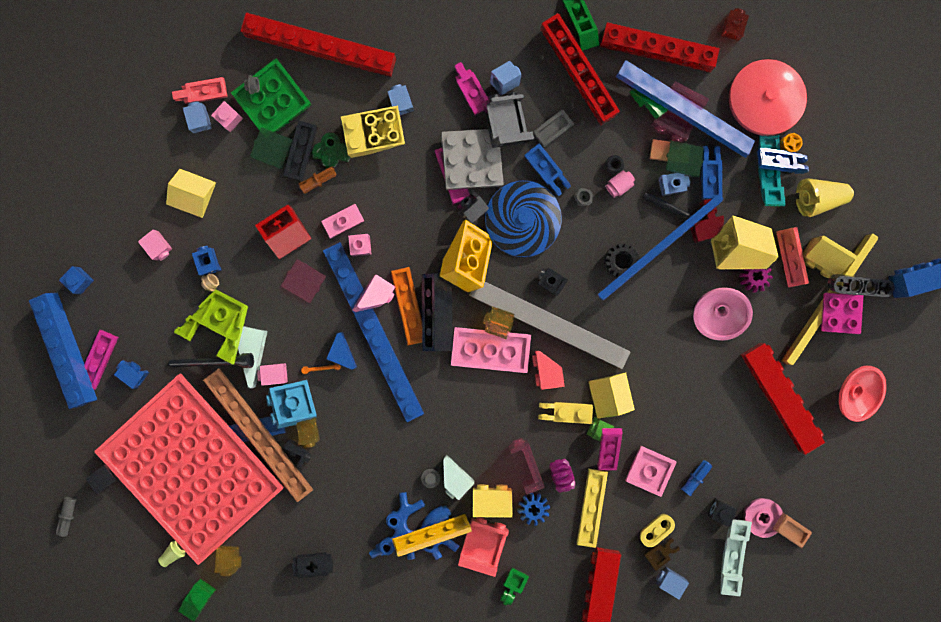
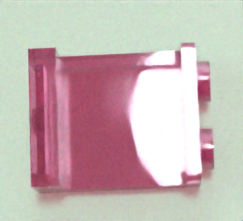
M676 81L670 87L702 108L709 101L705 96ZM670 110L657 119L654 118L651 124L656 132L670 135L671 139L677 143H685L694 125Z
M522 438L512 441V445L509 446L511 454L522 450L532 475L531 479L522 481L526 495L545 488L527 439L523 441Z

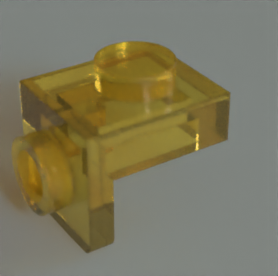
M316 418L297 422L298 445H304V448L315 446V442L320 440Z

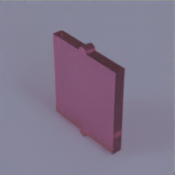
M297 259L292 269L287 272L288 275L281 286L311 303L317 291H320V286L326 276Z

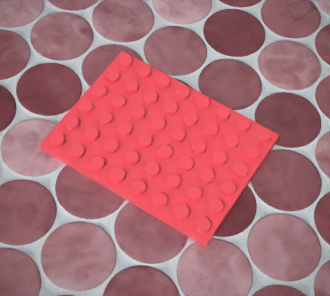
M178 374L94 451L197 565L203 562L284 488L182 374Z

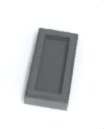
M562 109L534 130L533 135L544 148L571 128L574 123Z

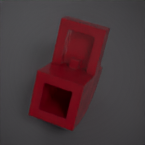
M711 199L703 200L702 202H700L701 208L704 205H706ZM716 207L703 217V221H699L691 227L694 243L713 238L722 230L724 216L716 217Z

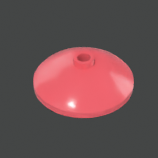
M867 365L855 369L846 377L839 392V408L847 419L860 422L870 418L877 412L886 394L884 374L878 368Z

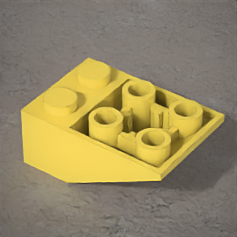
M398 106L341 116L347 153L351 158L373 154L405 144Z

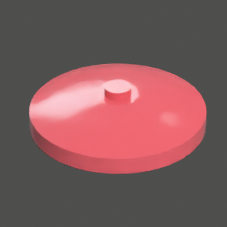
M765 59L750 63L737 74L729 90V105L736 121L749 132L762 136L778 135L792 128L802 117L807 103L806 88L800 75L789 65L777 60Z

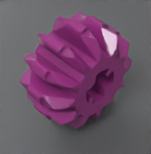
M771 268L741 269L744 273L739 274L740 278L744 277L740 284H747L745 290L752 289V293H757L758 290L760 292L764 291V286H770L767 280L773 279V276H768L767 274L771 272ZM753 273H758V280L753 279L755 277L752 276Z
M559 459L550 463V474L556 490L561 493L574 489L575 480L569 462L566 459Z

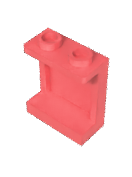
M483 517L471 518L470 526L472 532L466 535L458 566L495 577L509 530L505 528L506 525L499 522L491 524Z

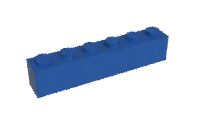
M45 293L29 300L68 408L81 407L98 400L58 293Z

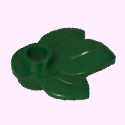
M333 132L324 134L321 142L315 144L312 149V158H321L326 169L329 167L335 168L338 160L350 161L346 145L341 143L339 136ZM333 139L334 145H328L327 140Z

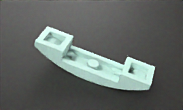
M733 519L728 528L721 569V594L741 595L743 582L742 568L746 542L749 541L751 521Z

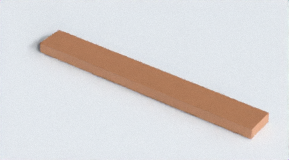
M219 368L203 380L296 502L313 491V488L222 370Z

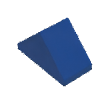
M343 332L338 333L327 359L349 369L357 368Z

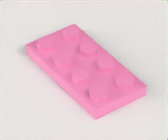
M455 327L451 366L527 373L531 335Z

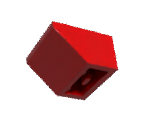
M290 205L284 206L255 225L265 242L279 259L312 239Z

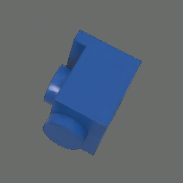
M203 246L197 248V252L192 253L199 276H206L209 273L221 271L214 248ZM207 257L210 258L209 264L205 263V259Z
M122 360L117 365V372L114 375L129 387L135 389L139 388L150 372L147 370L141 371V367L135 362L130 363Z

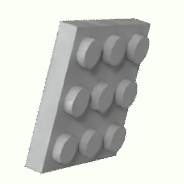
M488 129L441 132L446 190L502 187L504 185L500 147L492 148Z

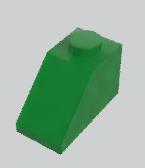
M200 579L188 593L178 612L195 622L216 589Z

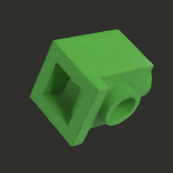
M594 417L587 435L600 441L602 428H614V426Z

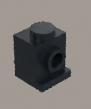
M471 189L469 191L471 194L462 199L461 203L457 206L459 209L457 213L463 220L468 219L473 223L489 207Z
M547 268V270L542 269L537 277L540 280L538 285L555 296L559 295L568 279L550 268ZM549 277H553L555 279L554 284H549Z

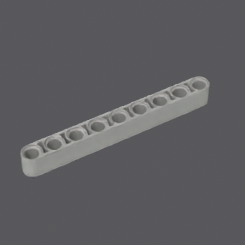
M484 282L483 288L471 291L469 296L620 369H623L631 353L606 339L487 282Z

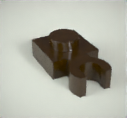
M672 537L665 541L663 547L658 543L644 553L656 571L672 560L669 557L670 553L674 554L680 550L678 545L675 548H670V544L674 542Z

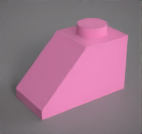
M374 275L366 285L353 311H363L389 303L394 296L392 292L395 286L378 275Z

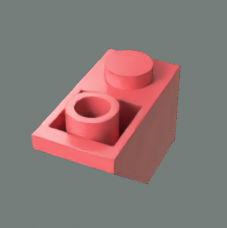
M535 351L532 360L533 366L538 369V374L535 375L536 386H540L541 390L565 387L562 367L541 351Z

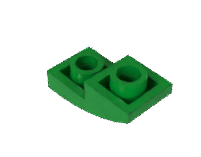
M633 88L629 91L638 105L641 107L645 104L655 119L668 111V109Z

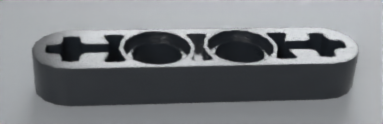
M834 274L828 280V288L831 291L843 294L889 297L894 291V283L882 278ZM856 280V287L852 290L851 284ZM837 282H843V286L836 284ZM869 282H871L872 287L869 291H867L866 286Z

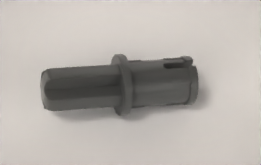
M64 497L61 514H58L59 522L56 535L62 537L68 535L71 520L74 519L72 515L77 499Z

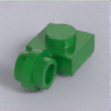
M513 567L510 568L503 583L509 590L503 591L500 597L502 604L511 606L515 598L513 592L522 593L529 575Z

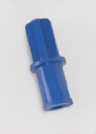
M703 460L694 473H690L691 477L681 490L691 496L699 484H703L702 480L711 470L712 465Z

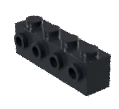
M439 273L422 274V351H453L452 283L440 277Z

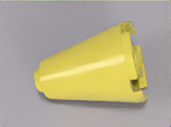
M807 178L798 183L796 193H799V199H796V204L803 216L813 217L849 203L854 196V191L849 184Z

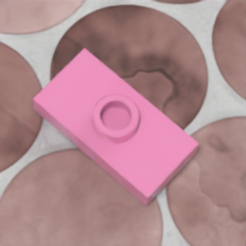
M354 204L321 222L329 237L333 238L364 222V219L357 205Z

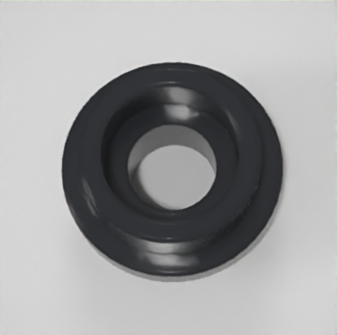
M612 155L607 158L605 168L611 174H618L624 168V160L618 155ZM616 162L618 164V167L613 168L611 166V163Z

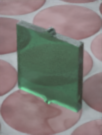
M261 127L257 139L254 140V147L250 157L282 169L286 157L289 156L288 152L293 139Z
M671 140L669 152L666 155V170L699 177L701 165L703 164L704 147Z

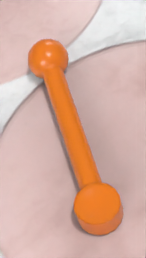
M335 363L334 365L312 368L305 366L301 371L303 374H307L310 371L339 370L341 365Z

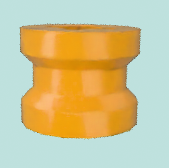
M796 133L786 135L780 140V150L798 151L803 144L802 138Z

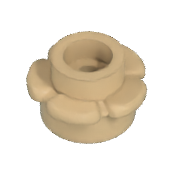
M212 273L201 277V285L207 291H214L219 285L218 278Z

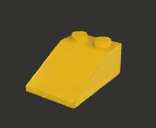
M464 220L443 259L440 277L466 292L483 288L493 242L489 234Z

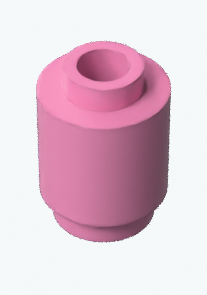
M623 170L609 180L605 187L613 198L616 196L620 197L634 186L633 182L635 179L629 171L625 172Z

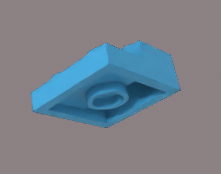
M307 380L269 388L266 402L268 407L272 406L273 413H270L273 425H277V429L316 418L317 414Z

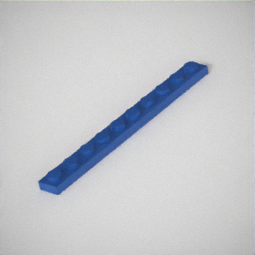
M341 242L323 250L353 311L364 289ZM374 309L353 311L406 422L423 415V409Z

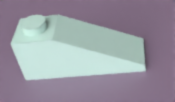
M243 327L238 350L240 355L242 353H252L254 356V366L252 368H243L248 387L254 388L258 379L257 371L260 369L267 331Z

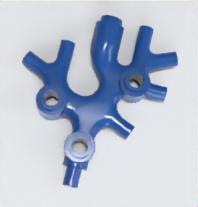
M399 493V510L390 512L386 518L387 526L394 529L395 533L392 537L383 538L376 545L377 548L369 552L372 559L378 555L392 554L395 549L392 539L414 532L407 527V518L425 506L422 499L411 505L407 501V493ZM441 505L431 511L425 517L420 529L448 520L449 516H451L448 507ZM391 518L397 519V523H392ZM449 539L423 549L428 553H432L435 560L442 557L438 550L440 544L446 545L454 552L459 548V545ZM384 545H389L390 549H385ZM414 552L407 554L408 560L415 559Z

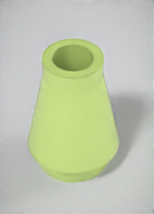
M171 541L162 556L158 558V562L161 566L167 567L172 562L185 556V550L176 541Z

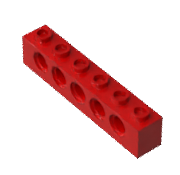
M559 13L541 24L540 30L599 124L603 125L616 117L620 110Z
M608 22L604 27L600 47L706 72H711L716 67L720 48Z

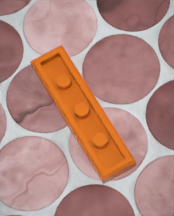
M410 267L391 271L407 344L409 346L422 343V318Z

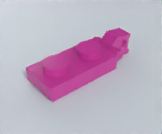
M462 62L454 67L458 74L455 77L456 83L474 115H477L484 111L483 103L488 100V97L474 72L470 69L466 71Z

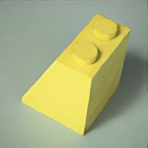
M732 216L719 234L711 239L717 269H767L778 258L772 229L736 216Z

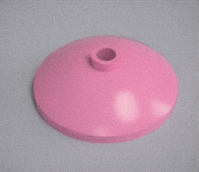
M718 288L707 292L697 301L693 317L697 329L704 336L714 340H729L741 335L749 327L753 317V310L748 298L740 291L731 288Z

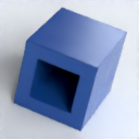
M72 266L59 281L73 294H82L94 280L81 267Z

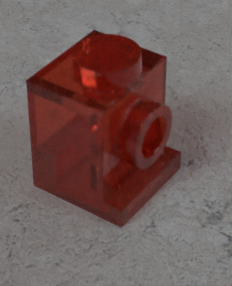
M740 8L730 10L727 14L721 36L739 41L744 36L749 15L745 14V10Z

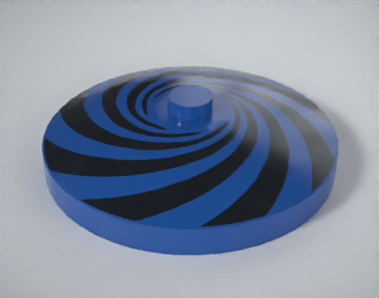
M531 181L512 182L500 188L489 201V209L485 215L486 229L493 243L504 253L515 257L535 256L549 248L557 238L562 222L561 210L554 195L544 186Z

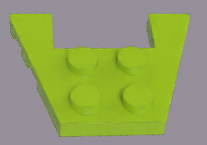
M215 289L198 306L199 309L192 316L189 315L181 327L175 329L174 333L191 341L199 325L206 326L226 337L216 356L234 364L248 306Z

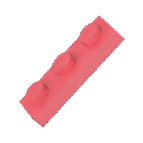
M797 227L776 231L788 287L808 284L809 280Z

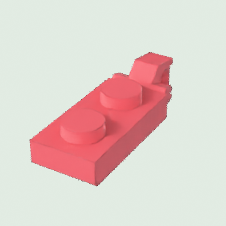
M223 77L186 83L185 86H182V90L172 92L173 100L176 102L184 101L185 104L228 97Z

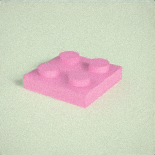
M640 445L625 481L661 497L676 465V461Z

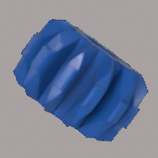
M530 492L529 499L526 495H523L525 502H518V505L523 507L517 509L518 513H523L520 519L524 520L527 518L526 523L528 525L532 520L535 526L538 525L537 519L544 523L545 520L542 515L549 516V513L545 510L550 509V505L545 504L547 502L546 497L540 500V493L534 498L533 492ZM531 505H535L536 508H539L538 510L536 509L535 513H532V511L529 510V508H532Z

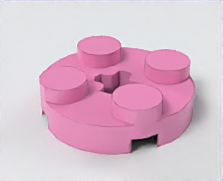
M758 498L751 501L744 508L743 519L744 521L752 522L750 532L756 536L768 538L778 533L773 530V527L783 512L779 505L772 500ZM762 513L768 515L765 523L759 520Z

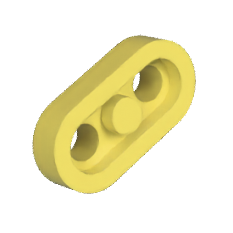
M667 514L657 516L641 530V542L647 547L656 546L674 530V520ZM662 521H667L665 527L661 526ZM648 533H652L651 539L646 538Z

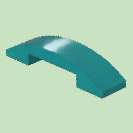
M760 135L758 150L760 148L780 150L779 136ZM759 168L760 189L764 205L785 206L784 187H781L780 171Z

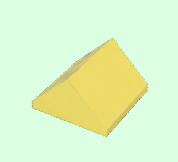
M179 169L168 183L166 204L203 218L216 182Z
M626 373L588 381L597 418L619 416L635 410Z

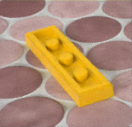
M463 514L393 538L392 541L399 557L472 532L466 515Z

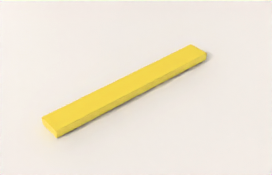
M872 233L863 238L853 253L857 255L856 259L841 275L853 276L878 240L876 235ZM837 282L836 285L843 286V282ZM829 289V291H828L827 293H837V292L831 291V290ZM823 300L782 359V362L785 364L794 365L821 325Z

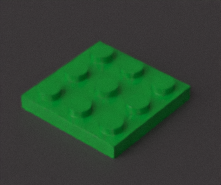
M277 58L252 76L258 77L259 92L251 95L249 91L245 90L244 83L231 92L266 139L312 105Z

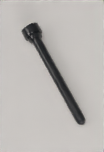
M242 353L236 357L234 364L221 358L169 360L168 365L170 367L238 365L242 368H252L254 366V356L252 353Z

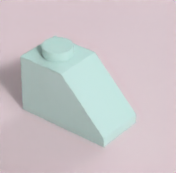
M446 455L443 459L445 492L452 499L456 497L459 500L471 488L474 480Z

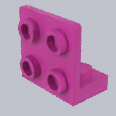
M824 293L821 331L861 334L864 295Z

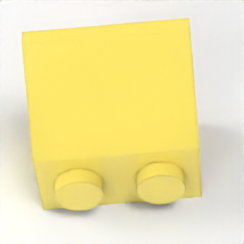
M825 236L812 238L803 252L805 265L812 269H819L821 271L820 274L826 278H830L834 274H842L857 257V255Z
M479 484L477 488H473V517H512L511 488H508V485H496V488H488V485Z

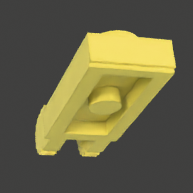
M539 403V407L543 409L554 408L553 415H538L540 420L592 424V404Z

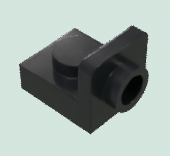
M292 439L288 440L284 447L290 455L295 457L301 456L297 467L301 468L304 464L307 465L312 456V454H309L311 448Z

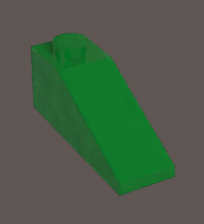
M562 0L574 37L581 50L584 51L599 46L598 29L585 1Z

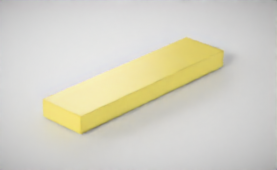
M588 468L577 545L596 548L608 475L607 471Z

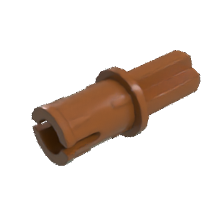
M329 167L319 174L313 173V176L300 182L299 185L303 193L306 194L318 186L322 187V183L335 177L337 174L333 167Z

